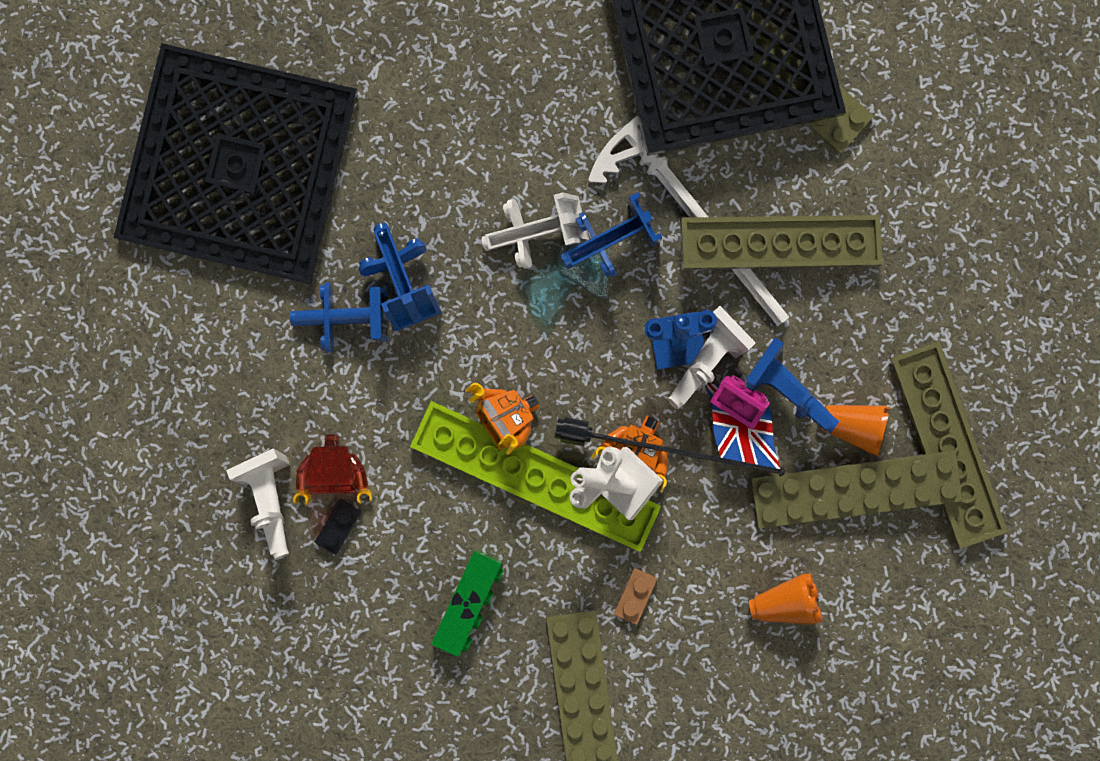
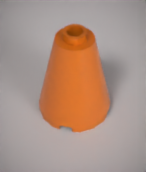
M826 405V409L839 420L831 435L872 455L879 456L890 407L878 405Z

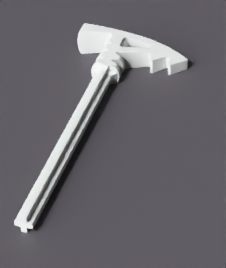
M638 116L626 124L606 144L595 161L589 176V182L606 184L607 179L603 176L604 173L619 174L616 163L640 156L639 164L649 167L647 174L655 175L689 218L708 217L667 165L669 159L666 156L660 157L658 154L647 156ZM624 138L633 147L614 155L610 154ZM732 269L777 326L789 318L751 269Z

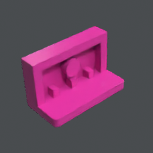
M727 375L720 383L721 385L710 402L753 430L770 405V402L766 400L767 397L757 390L751 391L745 387V383L740 378Z

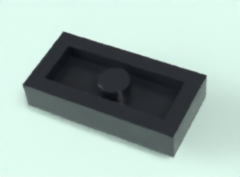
M342 498L339 499L314 543L337 555L363 511Z

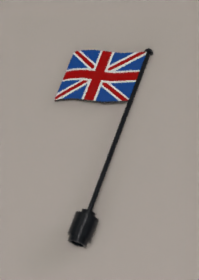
M706 384L710 400L720 385ZM711 403L713 435L719 457L592 433L593 427H588L589 421L565 417V419L558 418L554 438L561 439L560 442L584 446L585 442H590L591 438L777 473L779 477L785 474V469L779 465L774 446L770 406H768L752 430Z

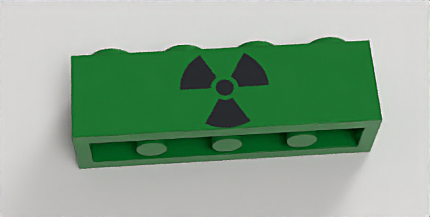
M475 549L431 645L457 657L460 656L461 651L467 652L472 638L468 637L471 629H477L483 615L479 614L482 605L488 606L494 592L490 591L493 581L499 583L504 569L500 567L502 561Z

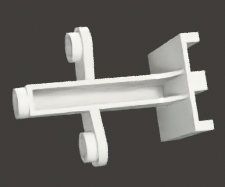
M567 193L554 195L558 214L526 224L523 223L516 200H508L503 205L505 216L508 219L511 218L514 227L483 236L482 244L484 249L489 251L517 243L516 263L518 267L526 269L532 266L528 240L562 232L565 245L576 247L588 241L587 230L582 232L576 222V218L582 212L579 196Z
M721 306L713 311L717 318L715 328L709 331L711 334L668 398L669 403L676 409L683 406L696 390L699 391L702 383L704 385L708 382L712 383L715 377L711 371L725 353L729 352L736 359L755 344L754 340Z
M606 447L601 453L596 469L579 468L572 474L571 483L577 488L571 491L570 501L577 508H587L602 494L628 520H633L663 480L628 447H623L621 450L615 447Z
M271 449L226 470L230 480L243 486L248 484L251 486L259 515L250 520L251 526H255L256 530L264 529L270 554L273 555L274 560H278L289 555L286 545L283 527L285 522L280 511L274 472L289 466L290 463L286 455Z

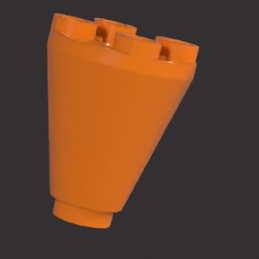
M811 573L800 574L756 595L755 599L749 600L753 620L759 619L763 622L806 625L823 622L821 610L816 599H819L818 591Z

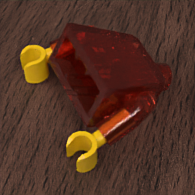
M335 434L326 435L324 447H313L310 455H307L297 468L296 489L298 493L293 497V502L296 505L299 503V495L305 498L306 506L311 501L310 494L356 493V488L359 489L357 494L359 504H362L361 494H368L369 501H372V492L367 489L369 485L365 467L356 454L350 453L347 446H339L340 436Z

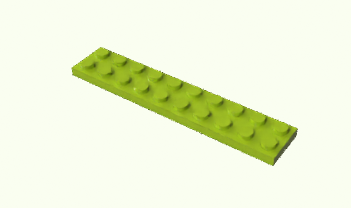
M433 401L430 402L410 445L413 449L641 552L661 508V505L648 500L633 520H628L602 494L587 508H577L570 501L571 491L577 488L573 486L570 479L572 474L579 469L578 467L527 444L514 449L507 455L505 452L508 448L505 447L499 451L481 423Z

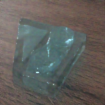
M559 247L558 273L602 299L608 298V277L605 276L600 266L603 260L599 253L567 269L561 255L574 247ZM606 249L604 251L609 258V250Z
M562 261L521 284L544 327L550 323L577 281L570 269H567Z

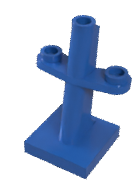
M638 192L628 199V206L634 216L597 236L585 213H579L576 222L582 232L587 230L591 239L561 255L567 269L599 253L603 260L600 266L605 276L611 275L613 277L617 273L604 250L641 231L651 248L661 242V234L656 235L651 227L653 219L649 211L643 212L639 205L640 195Z
M380 223L376 225L373 230L384 258L375 260L371 257L365 258L360 261L358 269L362 276H370L389 270L398 297L381 303L394 330L399 331L441 314V308L430 285L413 290L403 265L424 254L427 250L425 243L420 239H412L407 242V247L398 251L388 224Z
M325 282L324 285H320V299L324 300V309L291 311V326L324 325L325 335H321V349L326 350L327 353H331L334 350L333 325L370 324L372 340L389 342V336L382 334L381 322H389L381 308V297H388V291L381 287H370V307L332 309V283Z
M704 310L700 313L693 312L648 320L645 324L644 332L646 337L652 340L656 369L692 364L704 345L703 333L712 331L716 326V315L710 310Z
M774 338L747 377L746 387L753 391L757 390L760 385L772 386L796 406L795 416L797 418L802 417L805 419L808 416L822 429L831 434L839 420L778 360L783 352L784 343Z

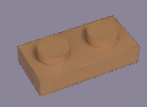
M633 568L613 614L637 625L658 578Z

